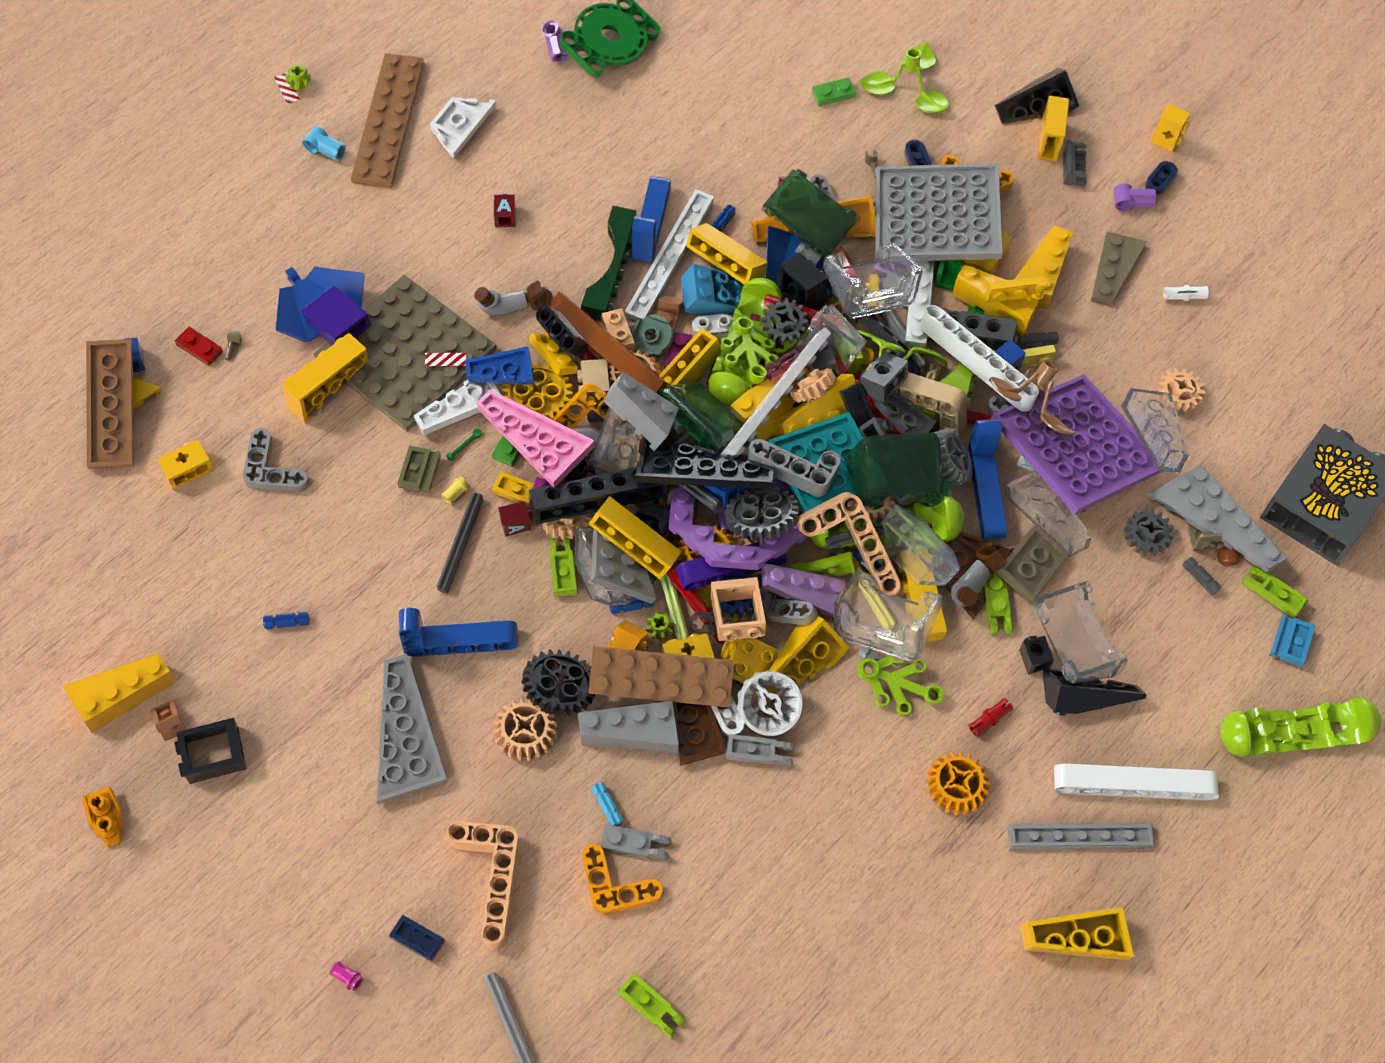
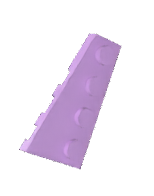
M765 564L761 568L762 588L786 599L792 598L798 601L810 602L815 609L819 610L820 614L826 617L828 615L837 618L836 621L842 624L848 621L845 579L771 564Z

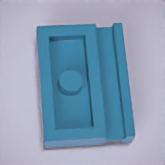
M1283 614L1269 656L1279 657V660L1302 668L1305 664L1316 625L1294 617L1292 619Z

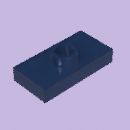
M404 915L400 917L389 934L390 939L430 962L434 960L445 942L443 937Z

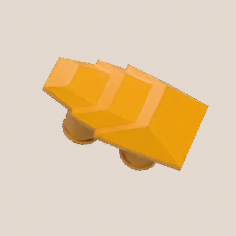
M111 786L82 796L90 829L93 828L97 838L100 837L107 848L121 843V828L124 827L122 816L124 815Z

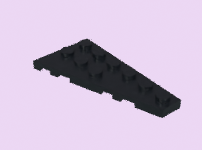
M644 437L636 471V483L759 489L773 488L774 467L750 460L741 462L735 460V456L727 454L726 457L716 455L714 450L685 442L682 444L672 443L670 438H665L658 448L653 451L649 447L651 443Z

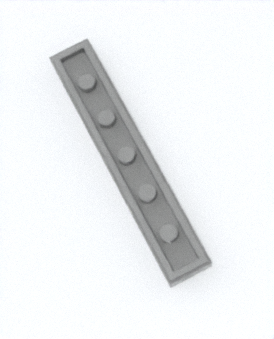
M1152 823L1009 824L1007 827L1010 850L1153 849L1155 847Z

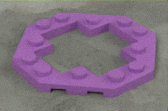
M774 477V490L781 487L782 493L788 490L789 495H793L789 486L784 481ZM681 486L672 490L669 530L675 535H680L684 539V543L695 553L699 552L704 556L705 561L711 567L759 570L771 558L776 559L787 552L793 544H799L805 540L806 535L799 531L796 522H794L795 527H788L789 532H781V537L774 534L772 535V540L767 536L764 537L763 541L759 539V547L713 543L715 527L692 525L695 497Z

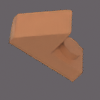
M663 295L658 301L656 315L664 317L674 332L684 303L682 299Z
M174 700L151 709L155 727L158 733H161L163 740L167 741L177 736V732L186 730Z

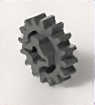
M785 298L784 302L781 303L779 299H776V305L770 302V310H763L765 316L761 317V323H764L762 330L767 331V338L773 336L774 343L779 339L782 345L785 344V340L793 344V338L800 340V333H806L804 326H808V320L805 319L807 318V312H802L803 305L796 306V300L788 303V298ZM794 313L797 315L799 322L794 318ZM770 321L776 325V329L771 326Z
M1142 509L1140 514L1134 512L1133 516L1129 517L1124 531L1127 532L1125 539L1131 540L1129 546H1136L1137 553L1143 550L1144 556H1147L1149 552L1156 556L1158 551L1164 553L1166 548L1170 547L1171 540L1175 535L1171 532L1174 526L1167 525L1170 519L1161 518L1162 512L1156 515L1154 514V509H1151L1150 513Z

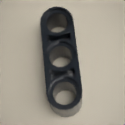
M543 305L537 310V321L563 351L574 356H581L585 353L587 348L585 339L562 312L548 305Z

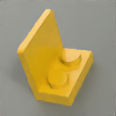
M757 639L725 640L719 658L734 660L732 679L743 684L746 679H750L755 673L770 670L778 650Z

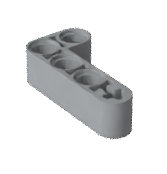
M762 439L753 440L749 445L748 461L774 467L775 478L816 497H822L828 492L838 475L841 462L840 456L836 452L826 451L815 465Z

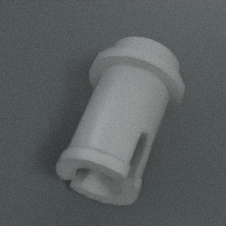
M801 241L795 252L797 254L800 252L806 258H809L815 266L822 257V254L809 247L807 242Z
M866 644L858 653L860 660L865 658H872L876 661L883 659V657L872 650V646H867Z

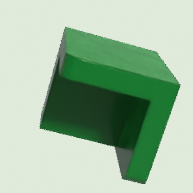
M941 260L935 287L953 291L962 261Z

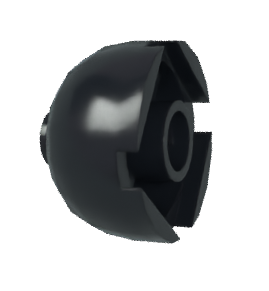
M649 504L636 511L635 516L669 542L673 539L675 534L669 530L670 511L659 504Z

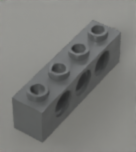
M941 308L992 350L996 351L1010 339L1015 342L1017 320L1008 317L1000 318L987 314L980 315L967 311L960 312Z

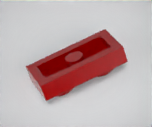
M190 326L175 340L178 347L207 366H210L223 352L221 346Z

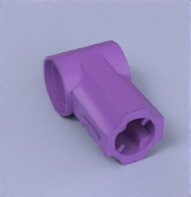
M550 20L543 25L542 33L546 37L552 61L563 62L569 56L560 46L561 35L564 31L557 22Z
M1126 183L1119 184L1114 188L1115 207L1120 211H1126L1132 207H1154L1156 203V190L1132 188L1131 185Z

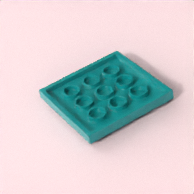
M850 412L768 440L769 443L815 465L826 451H834L840 456L841 462L838 475L824 496L816 497L788 484L792 494L795 496V500H798V506L802 514L844 492H850L861 498L887 488L888 484ZM853 498L847 499L845 503L853 501Z

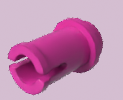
M341 961L334 963L329 972L331 976L344 983L348 990L352 989L355 991L363 981L359 971L354 972Z

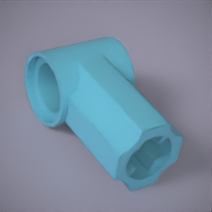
M315 126L302 141L303 146L309 152L314 154L320 152L334 160H341L346 150L345 144L329 137L326 131L318 126Z

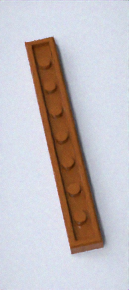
M558 291L549 306L562 312L585 339L586 343L620 373H626L658 395H661L668 383L570 298Z

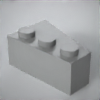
M624 372L612 384L604 400L623 421L627 419L636 428L634 432L638 436L642 434L651 443L649 447L653 451L668 436L679 407Z

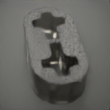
M696 612L690 617L689 627L694 633L718 635L716 625H712V622H715L714 612ZM721 613L722 618H725V622L733 624V619L729 614ZM698 617H702V621L710 622V625L704 624L701 629H698L697 625L693 624V621H697Z

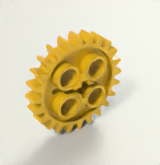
M541 361L538 362L537 366H534L532 363L535 385L504 384V389H502L504 397L552 420L573 397L572 384H569V377L564 375L558 376L550 369L548 364L543 367Z

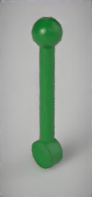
M473 430V435L456 450L449 452L446 456L449 461L454 460L455 455L475 438H480L482 435L481 430Z

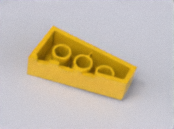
M1053 226L1015 277V279L1038 276L1047 278L1048 285L1045 289L1044 297L1040 300V308L1046 310L1048 308L1074 231Z
M964 264L956 278L952 295L974 308H981L984 314L1017 320V334L1024 337L1038 310L1041 299L1028 297L1020 300L1012 299L987 303L985 294L988 284L1006 280Z
M350 333L343 338H339L334 345L327 350H323L317 358L310 363H306L301 370L293 376H289L282 383L287 408L306 423L310 419L308 414L314 408L319 410L324 405L322 401L330 393L335 394L340 389L344 379L349 380L368 362L367 349Z
M158 653L62 685L84 723L93 732L174 684L176 681Z

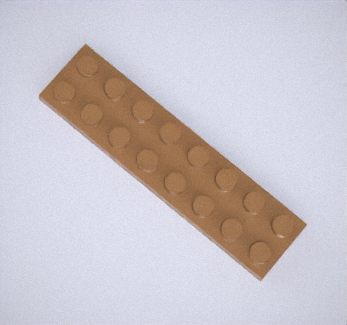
M385 53L352 171V183L392 188L424 66V58Z

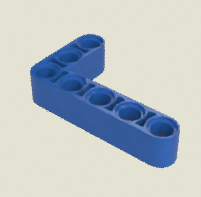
M650 176L641 216H635L633 221L632 260L650 263L654 261L669 197L671 179Z
M999 419L976 420L968 444V452H970V458L973 460L971 464L974 469L972 470L973 476L971 477L983 540L1005 539L1007 535L1006 519L995 460V452L1001 438V423Z
M403 608L399 611L400 640L404 654L411 657L513 650L518 647L517 623L514 621L423 626L418 609Z

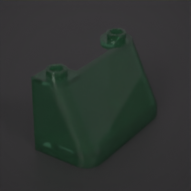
M792 169L763 204L761 211L769 217L775 215L776 221L781 222L811 245L812 249L817 248L816 250L819 254H822V257L828 260L857 222L855 217L857 213L849 207L845 209L807 180L808 176L802 170L797 169L795 171Z
M696 381L666 386L657 392L658 395L679 407L675 419L700 442L699 447L714 450L716 455L722 453L744 425L739 418L705 389L701 383ZM746 441V442L743 444V446H744L745 448L748 447L749 444H750V441H749V442Z
M936 433L869 436L860 440L844 459L855 494L860 498L863 506L875 508L880 506L882 501L888 496L921 494L922 501L932 504L938 502L943 495L940 442Z

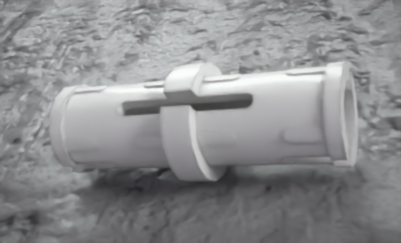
M1183 285V287H1164V300L1183 299V301H1189V299H1208V286L1189 287V285Z

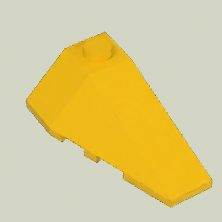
M789 367L748 390L731 404L734 418L742 426ZM805 367L803 368L804 374L810 373ZM794 380L791 385H797V382L800 380ZM790 392L786 396L782 395L779 400L782 401L774 411L770 410L767 414L769 419L761 427L758 425L755 429L757 431V434L754 436L756 439L768 441L775 435L772 422L791 410L795 403Z
M817 616L815 621L809 625L798 624L770 670L788 676L798 686L808 678L811 680L816 677V673L824 668L829 669L835 665L850 647L823 618ZM762 686L767 691H770L772 693H776L778 691V689L774 686Z

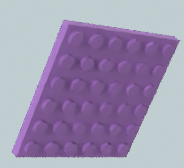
M1084 374L1051 388L1046 406L1048 413L1057 417L1070 430L1077 431L1074 435L1059 433L1051 429L1040 418L1046 391L1038 394L1030 411H1020L1011 405L993 413L990 420H1000L1001 432L1074 514L1164 472L1169 466Z

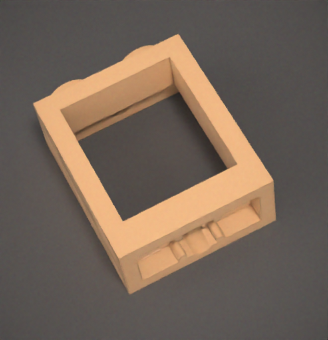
M757 577L711 582V600L718 640L734 641L736 639H755L765 636L766 621ZM752 599L756 621L723 625L720 602Z

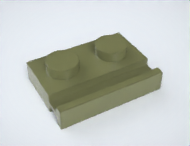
M409 446L397 483L398 488L419 492L421 490L430 494L441 458L440 451L432 452L430 449Z

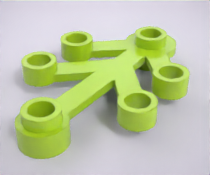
M739 317L733 323L732 328L734 331L728 337L722 338L719 345L722 351L730 352L734 342L740 337L742 339V343L732 353L725 356L724 365L728 368L736 367L738 359L746 353L750 368L748 372L749 381L752 384L758 385L765 380L767 371L763 366L758 365L755 354L763 358L765 365L771 369L777 367L779 357L769 353L772 352L775 345L773 340L755 331L751 319ZM751 338L761 343V346L752 342Z
M896 650L890 656L878 661L872 658H865L857 666L859 677L869 681L876 696L875 704L880 708L889 704L890 697L887 693H884L879 679L887 682L897 703L896 711L900 716H907L912 710L911 704L906 701L901 688L924 697L925 701L930 705H937L944 699V691L940 686L932 685L926 688L904 679V677L914 673L921 674L926 670V662L922 659H916L911 665L892 673L882 670L891 664L900 665L903 663L905 655L900 650ZM894 655H900L901 661H896ZM920 663L922 670L916 669L915 664ZM866 666L872 669L871 674L865 672L864 668ZM931 692L936 694V700L930 698L929 694ZM879 696H883L886 699V703H880ZM905 705L908 709L907 712H902L900 706Z

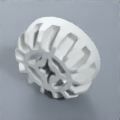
M767 670L765 672H757L750 679L744 681V686L737 695V710L742 721L750 729L761 735L775 736L788 731L795 725L802 711V696L798 686L791 678L782 673ZM762 686H774L778 689V691L776 693H772L770 691H767ZM756 692L758 695L756 699L757 707L752 709L751 698L753 693ZM780 694L782 695V698H783L782 707H781L780 697H778ZM764 696L772 700L771 704L773 709L769 708L768 706H765L767 702ZM758 710H761L767 714H771L772 717H760L756 714V712Z

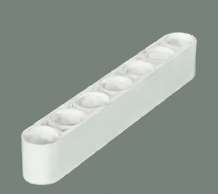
M934 305L926 307L920 323V329L997 393L999 392L989 381L990 377L1002 379L1012 388H1019L1028 380L944 310ZM1031 382L1018 393L1022 397L1020 401H1013L1002 394L1000 395L1020 411L1027 412L1032 409L1039 394V389Z
M1058 764L1054 766L1055 791L1058 793L1187 800H1215L1219 798L1218 777L1214 771L1084 764Z

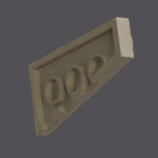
M1111 232L1106 233L1091 297L1092 302L1108 306L1113 304L1145 248L1147 241Z

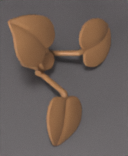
M1043 360L1034 374L1032 368L1018 369L1028 379L1019 388H1012L1002 379L990 377L989 381L1004 397L1013 401H1020L1022 399L1018 393L1031 382L1038 387L1039 392H1044V386L1048 385L1040 418L1051 429L1059 433L1069 435L1077 433V431L1070 430L1057 417L1046 410L1051 387L1054 384L1052 379L1058 371V368L1052 363Z

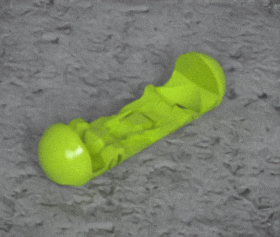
M761 277L754 278L743 286L740 302L734 311L728 336L734 331L732 328L733 323L739 317L750 319L751 314L760 317L765 316L763 310H770L763 306L766 295L783 300L782 292L775 282ZM761 319L759 322L752 320L754 330L766 337L767 331L762 330L764 323H761ZM741 337L734 342L730 352L721 350L714 364L712 375L708 380L709 391L712 397L717 402L727 406H731L745 392L750 390L753 385L748 378L750 368L746 353L738 359L736 367L728 368L724 365L725 356L732 353L742 343ZM751 338L752 342L761 346V343ZM755 354L759 365L761 357Z
M947 496L943 497V501L935 506L914 503L910 508L892 510L891 516L885 515L886 520L905 514L908 516L909 526L880 534L878 537L883 546L951 541L962 532L965 524V513L959 502ZM826 511L824 518L827 520L832 518L834 512ZM862 518L856 520L854 524L855 529L863 526ZM812 519L809 520L808 530L813 526ZM842 521L810 538L818 547L830 550L826 546L825 538L849 531L845 521ZM932 524V532L925 533L923 525ZM867 539L864 547H872L873 539ZM855 542L850 543V544H846V545H843V546H840V547H836V548H845V547H849V548L856 547V548H857Z
M1359 696L1342 704L1324 702L1317 707L1300 708L1292 712L1287 710L1266 711L1265 708L1252 709L1245 713L1235 710L1224 717L1219 733L1223 746L1231 754L1239 757L1256 756L1269 753L1364 744L1372 741L1378 735L1381 728V715L1373 702ZM1338 722L1342 732L1335 733L1332 723Z

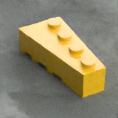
M839 375L836 377V381L833 382L834 384L830 385L826 390V394L810 402L804 401L772 422L776 437L847 413L839 391L856 383L854 375Z
M1123 907L1028 921L1020 925L1025 951L1124 961L1134 957Z

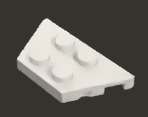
M452 97L430 123L432 132L452 158L456 157L496 107V101L489 100V103L477 102V99Z

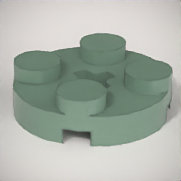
M651 314L647 315L648 317L644 319L640 318L631 329V334L637 351L640 350L642 355L648 352L649 357L659 358L671 347L674 332L664 317ZM653 331L656 332L655 335L657 337L653 340H649V337H647V335L652 334Z

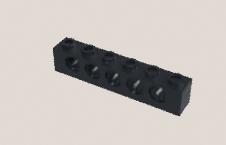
M636 467L559 483L555 488L550 485L529 490V505L537 525L597 512L609 496L622 506L667 497V484L636 483Z

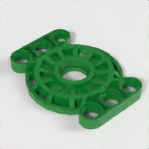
M617 0L616 4H593L585 8L578 15L574 32L565 31L562 33L560 46L590 76L600 77L603 75L605 64L621 66L636 61L644 52L647 40L654 41L658 38L660 26L634 0ZM619 3H627L629 7L624 8ZM638 15L642 20H635L633 16ZM580 20L582 21L581 27L578 26ZM652 28L656 33H649L646 29ZM606 29L613 30L620 37L617 40H608L602 35V31ZM570 38L574 41V43H566L564 39ZM643 43L642 48H638L639 44ZM583 51L587 56L582 57L577 52ZM591 65H599L601 69L595 70L591 67Z

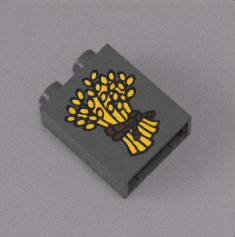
M1323 424L1259 518L1338 566L1385 498V455L1379 452H1370L1355 443L1353 437L1348 432L1337 428L1332 429Z

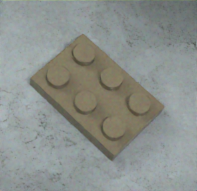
M1035 524L1005 560L1006 564L998 569L996 573L1030 603L1069 553Z

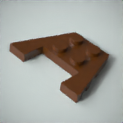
M961 532L955 539L942 543L931 559L934 574L950 593L956 581L976 560H979L975 555L978 549L989 542L980 540V537ZM996 542L991 543L998 549L1004 560L1015 549L1002 547L1001 544ZM977 595L975 604L964 606L963 609L974 619L986 600Z

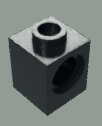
M1030 636L1024 639L1019 651L1027 673L1033 674L1043 671L1044 668L1050 669L1054 658L1046 637ZM1035 650L1039 652L1040 656L1034 655L1031 651Z

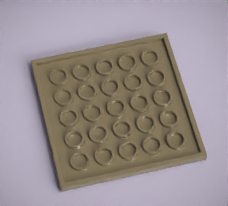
M404 274L364 309L368 313L371 327L359 335L356 340L367 349L368 362L349 380L344 379L343 381L408 432L416 424L415 414L436 400L441 401L448 392L453 390L467 377L466 366H425V353H466V360L490 355L497 347L494 342ZM327 342L314 353V357L317 358L323 350H327L332 345Z

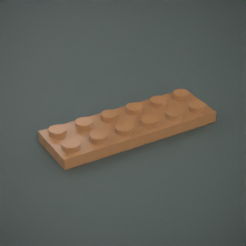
M131 339L86 341L88 469L134 467L133 342Z
M593 646L588 694L730 708L734 660Z

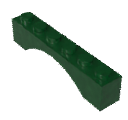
M612 206L608 219V235L615 250L614 257L605 274L596 283L586 288L581 304V309L596 321L602 322L601 313L613 311L614 309L612 301L613 298L618 297L619 286L617 285L619 281L623 280L624 264L627 265L630 253L628 249L632 248V226L634 217L637 216V210Z

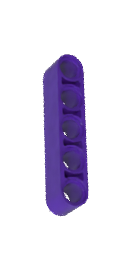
M759 542L745 546L759 547ZM786 553L776 559L771 558L765 564L780 566L788 558ZM705 557L683 562L676 567V572L685 591L711 585V582L725 581L731 577L737 578L762 571L761 568L759 570L711 567L705 561Z

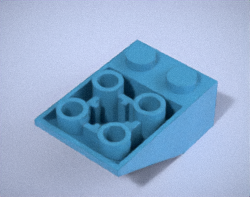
M692 264L681 276L684 312L699 316L716 314L734 315V311L740 302L744 284L724 271Z

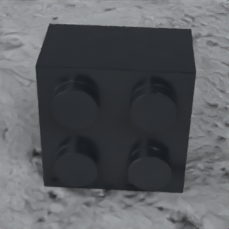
M799 252L780 264V290L784 297L788 298L790 302L796 300V304L814 310H819L826 305L827 276L823 271L816 268L809 258H806Z

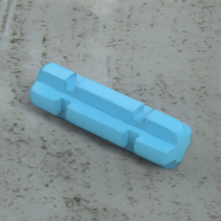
M599 782L593 785L592 791L595 797H598L597 801L605 816L608 817L609 824L614 826L622 824L623 819L620 813L617 812V807L610 794L606 793L607 788L604 783Z

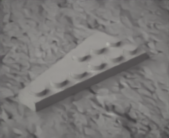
M1202 465L1148 493L1147 498L1152 501L1157 500L1165 505L1164 508L1169 512L1174 511L1184 517L1185 522L1205 534L1222 533L1221 541L1224 542L1225 547L1230 550L1232 548L1244 555V559L1267 573L1283 565L1287 560V557Z
M593 528L591 582L652 604L656 600V596L647 569Z
M407 654L384 660L378 805L447 783Z

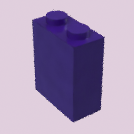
M335 285L301 310L306 324L331 345H334L339 338H343L348 333L356 339L371 327L368 313Z

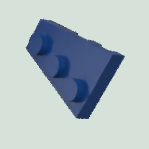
M528 346L465 360L469 382L535 385Z

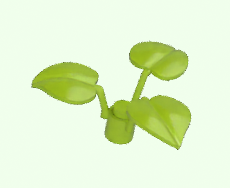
M928 42L906 50L901 66L893 79L888 73L883 71L872 72L863 79H859L860 85L867 92L874 95H887L894 91L893 83L897 81L903 68H906V71L911 73L917 71L921 93L915 101L917 108L926 113H937L947 110L949 106L946 97L941 92L931 89L925 93L923 90L921 70L932 68L936 63V57L930 49Z
M855 330L852 336L853 338L871 339L880 346L878 358L883 355L884 348H887L888 353H891L892 349L903 354L906 352L900 346L886 342L862 330ZM913 347L903 358L907 360L913 353H922L939 360L945 368L948 365V361L943 355L921 347Z

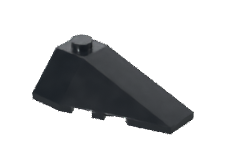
M1060 68L1039 77L994 105L1002 124L1043 118L1049 96L1069 99L1068 112L1080 107L1067 71Z
M1043 669L1046 704L1058 715L1065 716L1067 713H1084L1146 699L1147 696L1138 685L1114 680H1107V683H1104L1090 675H1086V679L1072 676L1073 672Z

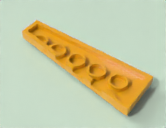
M871 195L750 220L754 242H767L768 226L791 232L799 239L876 236V217Z

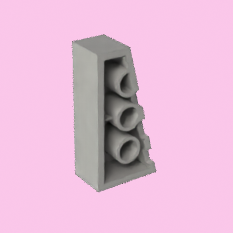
M672 701L578 713L581 745L606 748L621 747L625 748V750L640 749L653 753H658L659 751L678 755L679 744Z

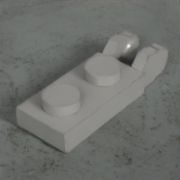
M729 734L726 759L790 766L793 765V758L775 755V750L779 752H793L794 745L788 742L776 741V739Z
M605 824L600 847L604 851L646 859L650 857L666 860L669 854L667 851L650 849L651 843L670 845L671 838L665 835H653L650 832Z

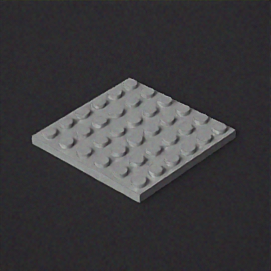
M998 163L876 167V262L1002 259Z

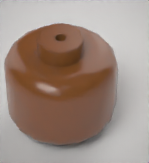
M1224 545L1223 548L1217 550L1220 564L1237 565L1240 563V552L1233 548L1230 550Z

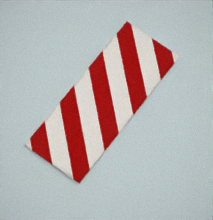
M285 74L274 77L287 104L300 100L296 90L289 88Z
M425 353V366H466V353Z

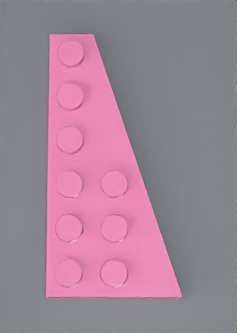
M489 390L477 402L478 410L553 488L595 447L593 439L492 390Z

